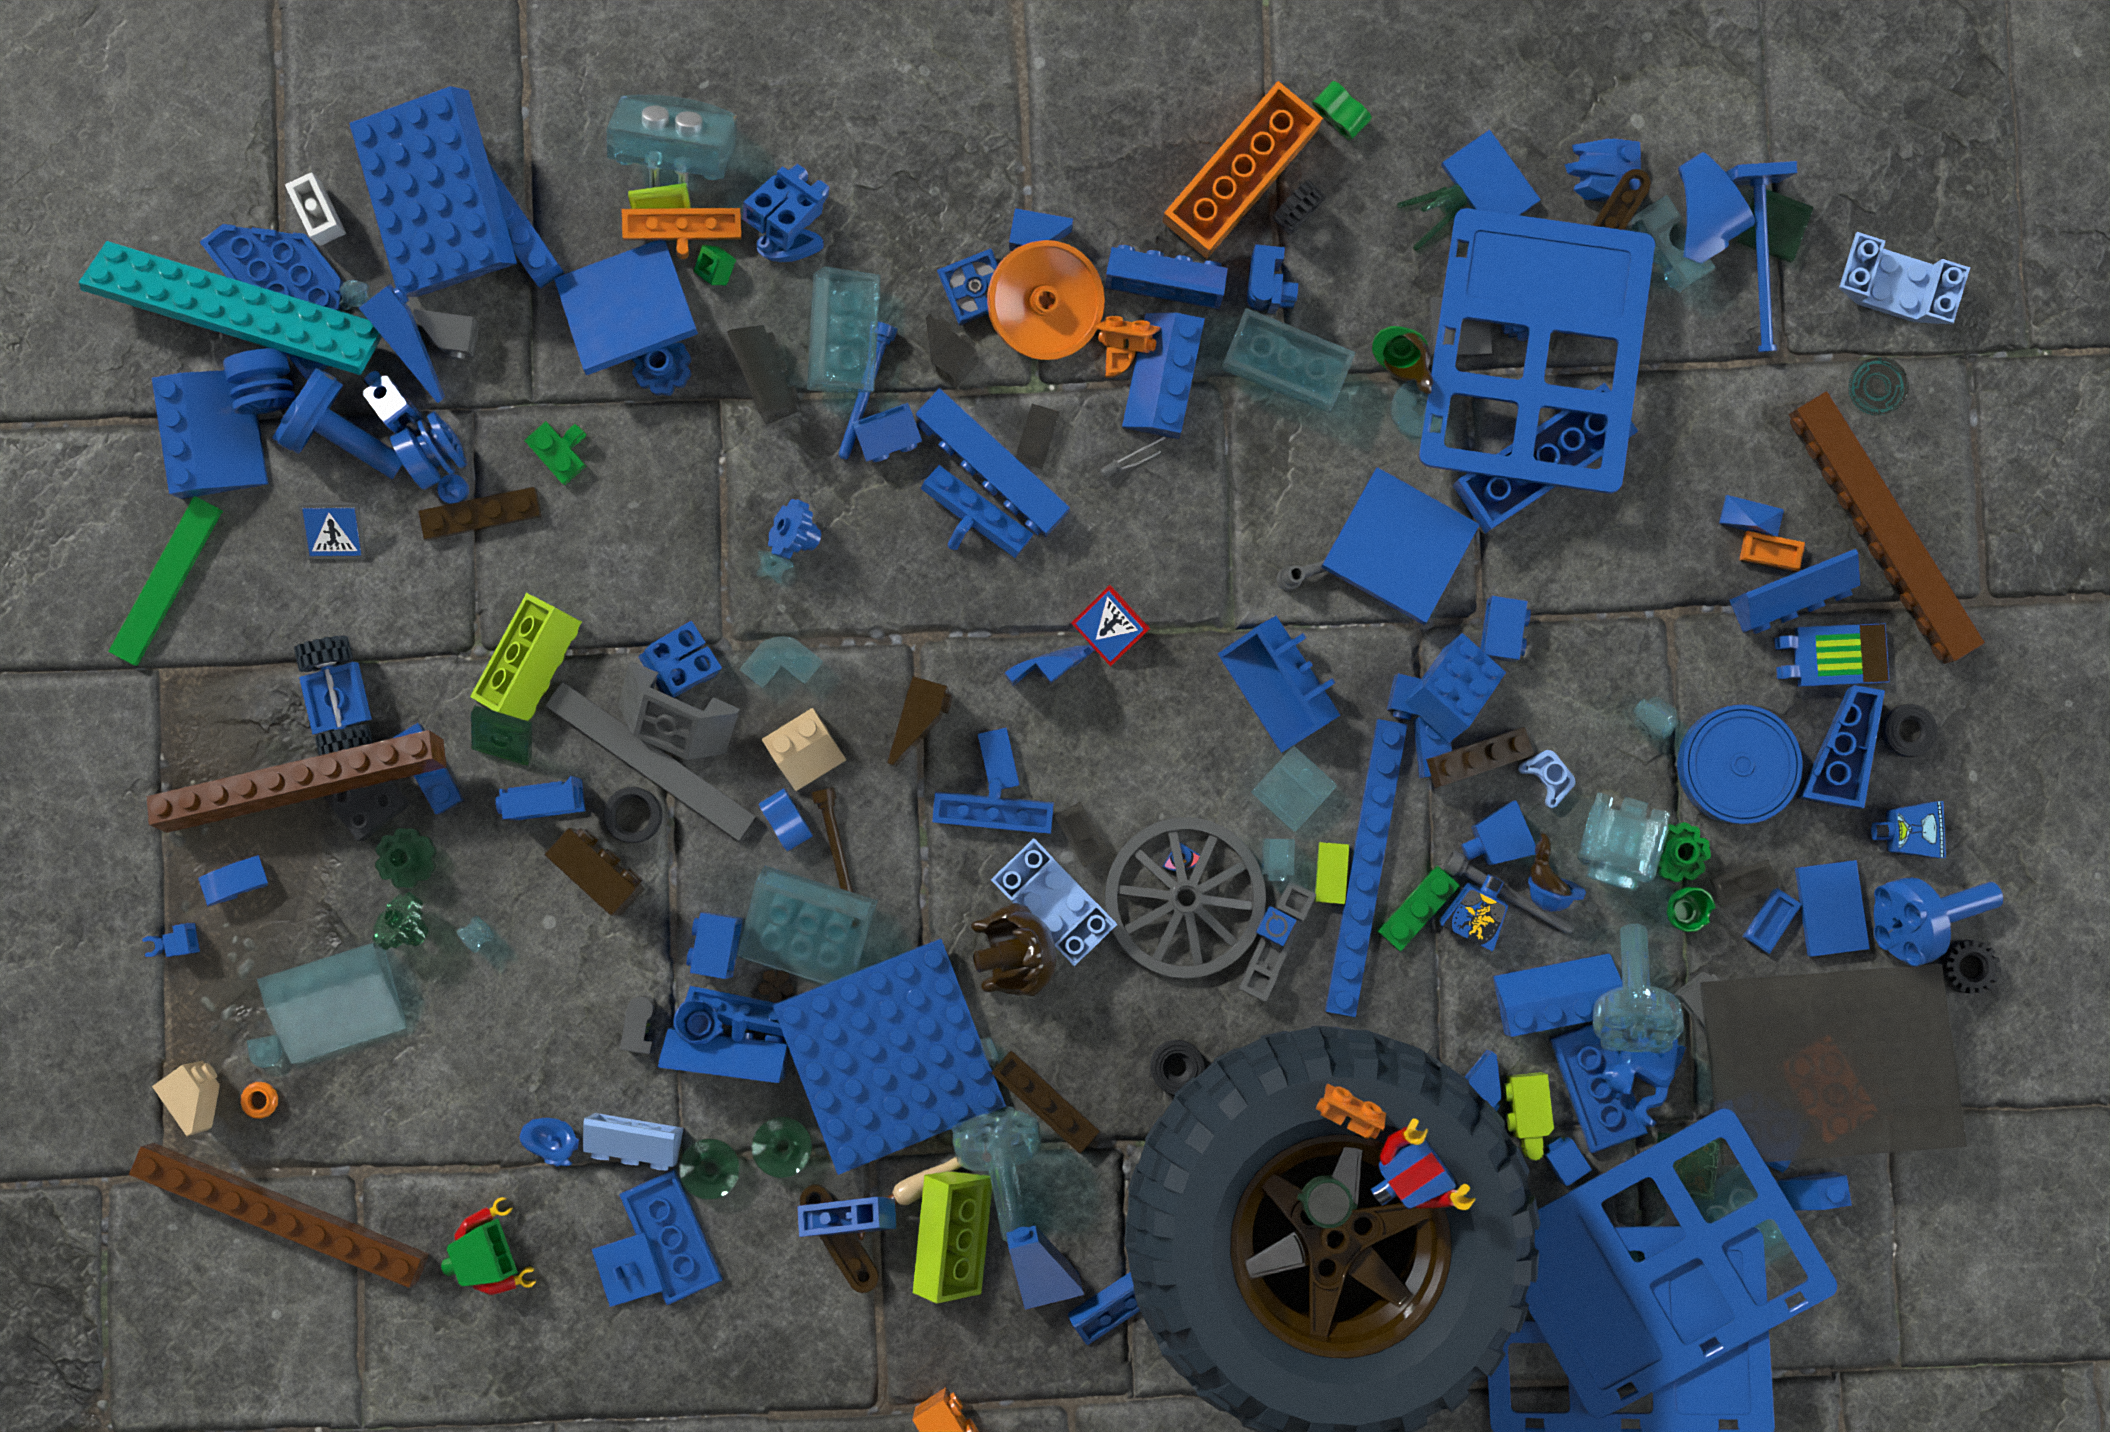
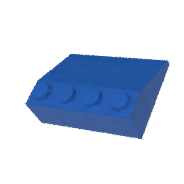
M224 370L186 372L152 378L169 494L180 499H186L194 496L198 497L268 485L258 414H238L232 408V402L236 399L230 397L229 391L240 384L228 383Z

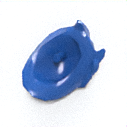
M553 1118L531 1120L523 1126L519 1136L521 1144L528 1151L544 1158L546 1164L555 1165L556 1167L571 1165L572 1162L568 1158L572 1156L574 1150L578 1149L579 1139L576 1138L572 1127L564 1121Z

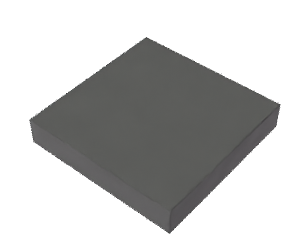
M1442 297L1430 298L1432 357H1434ZM1469 319L1463 320L1457 357L1490 356L1492 354L1491 323ZM1445 328L1443 345L1454 344L1455 330Z

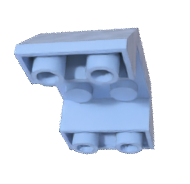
M1859 232L1855 234L1839 286L1843 293L1858 305L1911 322L1954 323L1970 267L1944 259L1933 265L1883 249L1885 240Z
M1034 838L991 879L1013 903L1027 906L1032 914L1039 917L1049 927L1055 947L1073 966L1085 957L1117 925Z

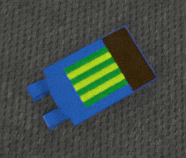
M1886 623L1794 628L1795 636H1779V638H1774L1775 650L1794 649L1795 665L1776 667L1777 679L1798 678V687L1890 682Z

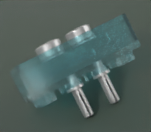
M621 95L606 129L607 159L617 160L621 165H630L632 163L646 165L649 169L650 188L660 187L661 168L675 170L678 174V184L687 183V187L688 174L690 173L703 175L708 180L724 179L736 147L737 115L720 107L686 98L664 95Z

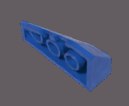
M390 284L359 307V309L438 403L445 395L412 311L407 305L409 299L398 286L393 288Z

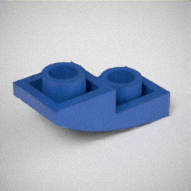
M259 855L227 865L198 878L207 907L238 898V894L268 886Z

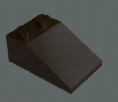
M912 676L887 761L890 766L897 767L941 720L942 714L949 713L953 697L952 694H949V689L946 685Z

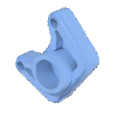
M1545 750L1518 765V771L1521 774H1533L1547 789L1545 804L1549 808L1556 807L1575 785V778L1551 750Z

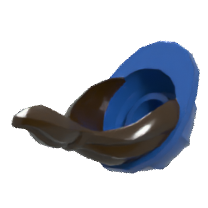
M1541 833V838L1535 846V863L1531 867V876L1528 878L1531 898L1536 906L1549 912L1561 911L1569 907L1573 900L1584 899L1586 891L1574 882L1559 878L1549 865L1551 842L1545 833Z

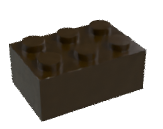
M568 828L544 855L610 916L622 915L645 890L640 884L643 881L642 878L630 868L629 870L623 869L618 864L621 859L610 849H601L596 844L599 839L588 829Z

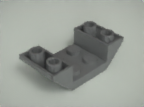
M633 661L629 663L618 707L633 736L686 760L727 753L739 716V708L713 697L706 709L702 711L655 690L658 672Z

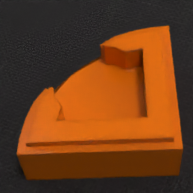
M1107 347L1105 378L1116 377L1124 373L1131 366L1136 351L1128 350L1129 348Z

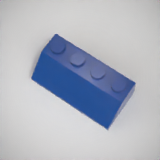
M1119 245L1118 248H1111L1105 288L1220 309L1228 268L1222 267L1221 263L1215 261H1205L1203 264L1193 262V259L1187 256L1178 255L1176 258L1164 257V253L1148 250L1147 253L1135 251L1134 247Z
M1176 312L1145 314L1144 321L1150 322L1152 326L1161 327V329L1152 335V339L1156 340L1154 351L1149 353L1137 352L1122 428L1175 439L1180 438L1205 318Z
M1856 549L1730 599L1729 601L1742 631L1746 632L1752 629L1754 634L1771 628L1769 622L1779 618L1781 623L1799 617L1797 614L1798 610L1807 607L1808 612L1826 606L1824 603L1825 599L1834 596L1835 601L1853 595L1851 589L1860 586L1858 552Z
M1610 953L1493 976L1504 1034L1510 1037L1629 1014L1624 986Z
M672 1027L667 1030L658 1067L780 1083L786 1077L789 1047L787 1042H783V1036L766 1035L765 1039L753 1038L754 1033L745 1031L743 1039L736 1042L732 1039L731 1035L724 1034V1029L723 1033L718 1034L712 1041L702 1045H694L683 1041L676 1033L675 1028Z

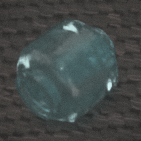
M1654 696L1649 700L1643 698L1633 710L1636 714L1634 725L1653 740H1658L1661 737L1666 739L1679 724V720L1676 719L1678 716L1677 710L1659 696Z

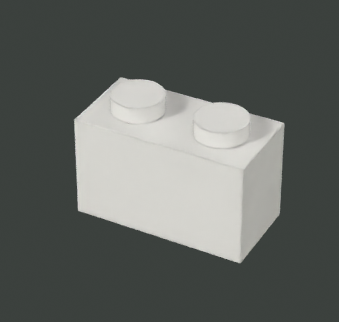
M312 172L285 184L309 237L319 246L346 234L323 183Z

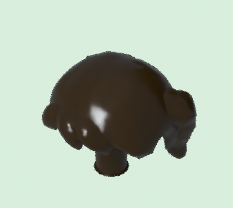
M1012 903L993 912L990 916L976 920L971 924V928L975 933L987 935L991 947L978 951L975 950L973 954L974 965L979 973L992 970L993 977H989L981 983L983 991H1000L1006 994L1033 997L1051 980L1057 962L1053 936L1049 927L1039 917L1032 914L1027 906Z

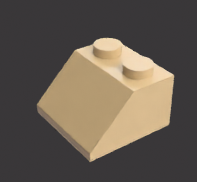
M811 708L762 739L776 764L795 791H798L846 761L843 753L814 708Z
M204 1061L181 1065L152 1086L186 1136L207 1131L213 1125L220 1084L215 1079L217 1074L213 1067L208 1063H204Z

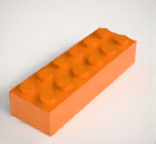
M1277 81L1164 212L1162 222L1204 258L1208 259L1319 130L1323 117L1282 83Z

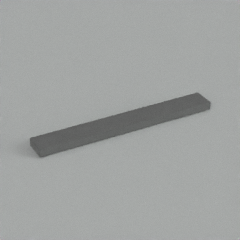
M561 682L545 705L738 841H741L757 818V816L655 745L633 736L628 726L565 682Z

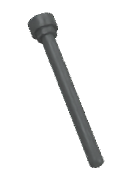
M1453 850L1447 857L1442 870L1452 876L1455 874L1458 876L1464 875L1474 882L1483 885L1487 875L1468 864L1469 861L1464 859L1465 855ZM1503 884L1498 894L1499 896L1564 933H1572L1574 930L1573 923L1553 912L1539 908L1532 900Z

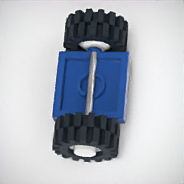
M348 636L324 637L323 639H314L313 641H306L304 644L295 646L294 652L299 671H319L299 677L312 735H318L315 736L318 755L373 743L369 725L348 727L372 720L359 663L352 662L353 656Z

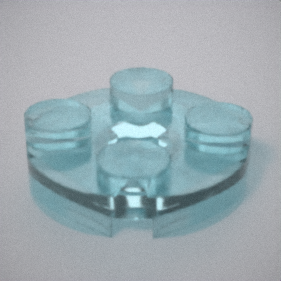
M1415 380L1407 381L1396 391L1391 400L1390 413L1393 423L1397 426V430L1400 433L1413 438H1421L1425 412L1423 416H1419L1417 412L1413 411L1412 407L1416 406L1417 401H1422V405L1426 406L1428 394L1418 389ZM1449 405V411H1448V418H1449L1450 409H1451L1450 405ZM1432 416L1430 433H1436L1441 430L1442 418Z

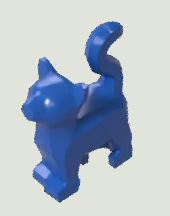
M1638 1021L1630 1024L1628 1030L1632 1037L1620 1052L1617 1065L1606 1069L1603 1073V1078L1608 1082L1609 1088L1616 1092L1615 1099L1617 1100L1623 1094L1629 1095L1631 1093L1634 1076L1655 1088V1095L1643 1097L1637 1103L1635 1110L1637 1119L1642 1125L1653 1127L1656 1121L1647 1114L1649 1108L1663 1105L1667 1099L1669 1085L1675 1077V1070L1681 1064L1686 1047L1679 1046L1677 1038L1664 1034L1659 1040L1661 1045L1660 1052L1657 1053L1649 1049L1648 1045L1652 1035V1026Z

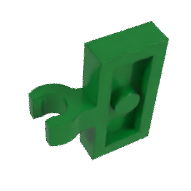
M545 421L524 440L563 485L568 484L587 467L572 450L575 445L587 436L580 426L576 424L571 426L564 436L561 437Z

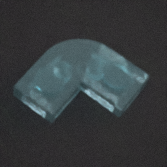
M778 636L763 641L739 670L764 689L782 666L802 683L806 684L822 665L823 661L796 639Z

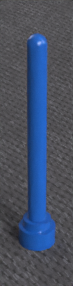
M875 322L872 331L875 344L839 450V457L845 460L850 457L857 436L852 422L863 418L886 345L889 346L891 341L895 340L898 329L891 325Z

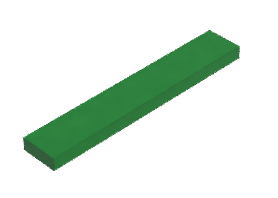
M196 496L192 498L108 652L132 665H139L223 510Z

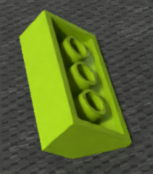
M526 593L470 697L496 713L526 726L529 719L533 717L543 693L549 688L550 680L557 667L563 662L564 654L571 641L576 638L582 622Z
M948 1171L924 1175L913 1293L936 1304L982 1293L993 1177Z

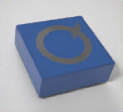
M1269 906L1255 933L1283 947L1296 919Z

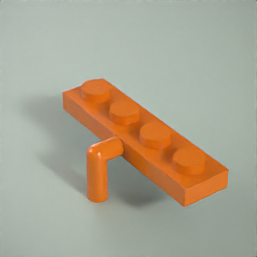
M740 208L622 209L623 241L676 240L677 256L679 259L684 260L689 255L688 240H741Z

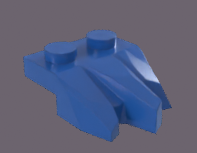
M1603 139L1572 145L1573 152L1579 156L1580 160L1564 164L1568 174L1580 178V182L1574 186V191L1584 200L1604 202L1609 198L1624 173L1632 169L1641 170L1640 142L1623 139ZM1637 179L1630 180V189L1637 190L1639 188V181Z

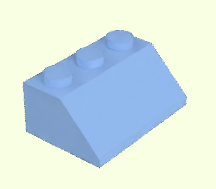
M594 1113L584 1118L583 1152L592 1153L591 1158L609 1160V1156L621 1158V1163L639 1165V1161L651 1163L650 1168L668 1170L669 1166L673 1167L677 1164L683 1128Z

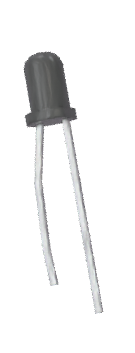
M1163 437L1118 461L1113 460L1112 463L1101 468V475L1107 478L1117 472L1121 473L1124 468L1135 466L1160 454L1161 451L1137 463L1124 467L1119 465V462L1166 438Z

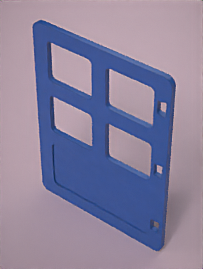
M1464 208L1459 210L1455 215L1431 370L1434 382L1432 393L1428 394L1419 451L1421 463L1431 468L1607 494L1617 492L1622 486L1655 250L1653 237L1641 232ZM1458 241L1468 244L1466 258L1456 257ZM1469 319L1528 329L1529 335L1523 377L1516 380L1458 371L1455 364L1462 321ZM1445 328L1455 330L1453 345H1443ZM1560 332L1616 341L1618 347L1612 390L1606 393L1547 384L1544 376L1550 334ZM1461 395L1516 404L1518 412L1511 455L1502 456L1446 447L1444 438L1451 396ZM1550 408L1605 417L1607 419L1601 468L1591 469L1535 460L1533 453L1540 409ZM1432 416L1442 418L1440 433H1430Z
M1722 1108L1539 1208L1538 1214L1541 1224L1539 1230H1535V1248L1539 1250L1538 1279L1536 1283L1530 1281L1525 1301L1529 1304L1528 1310L1589 1414L1595 1418H1604L1833 1296L1837 1290V1282L1736 1114L1730 1109ZM1721 1137L1727 1141L1756 1189L1758 1196L1755 1200L1712 1223H1708L1704 1220L1673 1168V1164L1678 1159ZM1651 1177L1683 1228L1685 1237L1643 1261L1636 1262L1631 1257L1601 1204L1607 1198L1638 1181ZM1772 1219L1777 1224L1806 1272L1807 1280L1764 1304L1757 1305L1752 1300L1722 1250V1245L1763 1221ZM1697 1258L1705 1265L1732 1310L1734 1318L1732 1321L1693 1342L1685 1344L1680 1340L1651 1291L1650 1283ZM1801 1291L1807 1300L1788 1309L1784 1299ZM1716 1336L1721 1345L1704 1354L1700 1344ZM1632 1381L1638 1390L1620 1398L1616 1389Z
M1681 1226L1614 1227L1627 1250L1642 1251L1645 1259L1685 1237V1232ZM1754 1226L1723 1243L1722 1250L1754 1303L1762 1305L1767 1302L1764 1238L1762 1232ZM1693 1259L1650 1283L1651 1291L1680 1340L1685 1344L1693 1342L1732 1321L1734 1318L1732 1310L1700 1259ZM1524 1320L1520 1333L1516 1331L1515 1334L1511 1333L1502 1349L1506 1353L1505 1357L1492 1377L1488 1375L1490 1425L1493 1432H1774L1775 1428L1769 1330L1653 1391V1410L1648 1413L1613 1412L1604 1418H1595L1587 1411L1570 1380V1409L1567 1412L1514 1411L1511 1407L1508 1346L1511 1343H1548L1535 1320ZM1716 1336L1700 1344L1704 1354L1721 1345ZM1526 1418H1544L1545 1428H1525ZM1621 1419H1640L1641 1429H1621ZM1719 1419H1737L1739 1429H1718Z

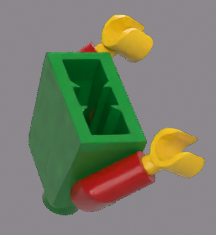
M498 1198L495 1200L492 1208L488 1209L485 1207L465 1218L454 1235L455 1241L447 1246L449 1258L442 1261V1271L446 1276L456 1274L458 1283L461 1286H472L474 1290L495 1295L516 1289V1285L519 1284L528 1288L536 1283L537 1279L532 1281H525L523 1279L525 1273L534 1271L533 1267H525L518 1276H513L518 1273L499 1218L493 1220V1217L496 1215L505 1216L512 1211L513 1208H509L505 1212L498 1210V1204L507 1198Z

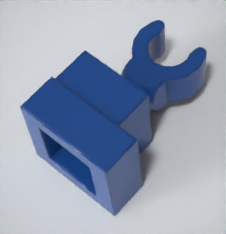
M195 923L172 926L173 933L162 935L163 938L158 936L143 938V942L153 941L155 944V949L152 952L145 953V956L155 957L160 955L163 950H165L166 957L200 952Z

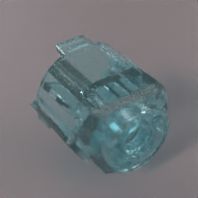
M1598 792L1594 805L1590 809L1577 858L1582 865L1588 867L1587 878L1619 888L1637 891L1639 882L1649 883L1655 878L1669 831V826L1667 825L1670 813L1653 809L1650 819H1646L1648 803L1628 797L1624 798L1620 811L1611 809L1613 798Z

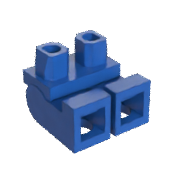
M1255 244L1250 260L1247 302L1254 310L1261 311L1267 309V314H1276L1278 308L1293 309L1294 303L1297 301L1298 283L1283 282V274H1274V271H1279L1282 265L1285 247Z
M692 621L649 645L638 657L644 667L658 672L656 685L659 688V692L673 698L702 682L705 683L713 679L722 669L708 646L701 649L706 642Z

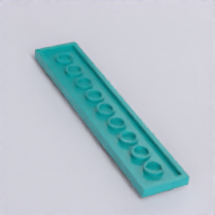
M109 241L105 242L78 282L80 290L269 348H275L282 352L361 375L382 339L381 334L367 319Z

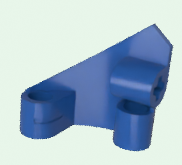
M1704 152L1678 168L1680 178L1684 183L1687 209L1686 240L1683 257L1699 264L1729 246L1728 241L1755 224L1753 213L1741 192L1725 171Z

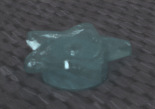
M758 551V556L761 560V566L756 573L758 576L770 575L776 583H780L783 571L794 566L793 562L773 555L772 551ZM773 561L777 563L775 567L771 566Z

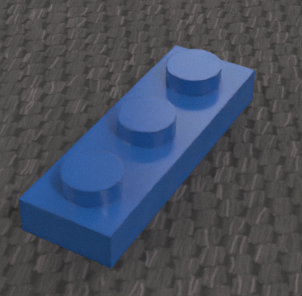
M417 723L393 738L425 730L420 723ZM446 768L413 775L436 815H440L464 801L463 796Z

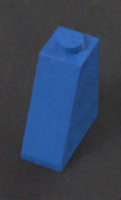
M1036 1225L1019 1227L1014 1231L1006 1233L1009 1252L1025 1310L1084 1295L1079 1272Z

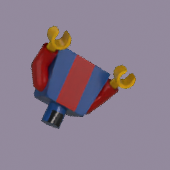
M1416 1118L1412 1119L1408 1127L1402 1128L1388 1136L1381 1152V1161L1379 1163L1380 1171L1385 1180L1371 1189L1382 1206L1398 1195L1408 1209L1413 1207L1427 1209L1452 1206L1460 1210L1470 1208L1476 1199L1464 1196L1470 1190L1469 1185L1463 1184L1457 1191L1454 1189L1456 1184L1453 1176L1425 1139L1428 1129L1419 1131L1417 1128L1419 1120Z

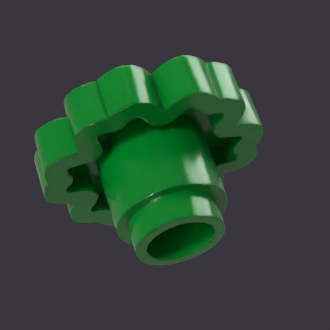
M1681 822L1676 827L1672 824H1666L1653 834L1655 844L1648 847L1649 862L1652 866L1659 867L1658 874L1661 878L1668 879L1671 882H1680L1683 878L1695 880L1698 875L1705 872L1706 867L1703 861L1711 857L1710 844L1707 839L1700 838V829L1698 827L1691 826L1686 822ZM1679 848H1681L1682 850L1681 857H1679L1678 855Z

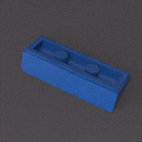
M1131 1272L1068 1313L1073 1327L1086 1345H1089L1140 1311L1135 1297Z

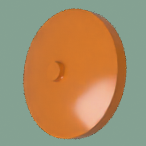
M1051 240L1035 241L1014 249L999 263L989 283L987 306L995 331L1011 349L1029 358L1053 360L1077 352L1094 336L1097 331L1095 326L1101 323L1104 312V289L1098 271L1082 252L1062 242Z

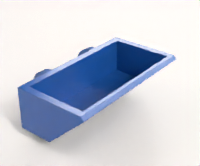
M1274 616L1255 627L1217 655L1282 753L1339 717L1340 713L1325 692L1327 688L1336 682L1332 678L1321 685L1310 668L1313 664L1311 661L1306 662L1296 647L1297 644L1307 638L1305 634L1302 633L1295 639H1291L1278 617Z

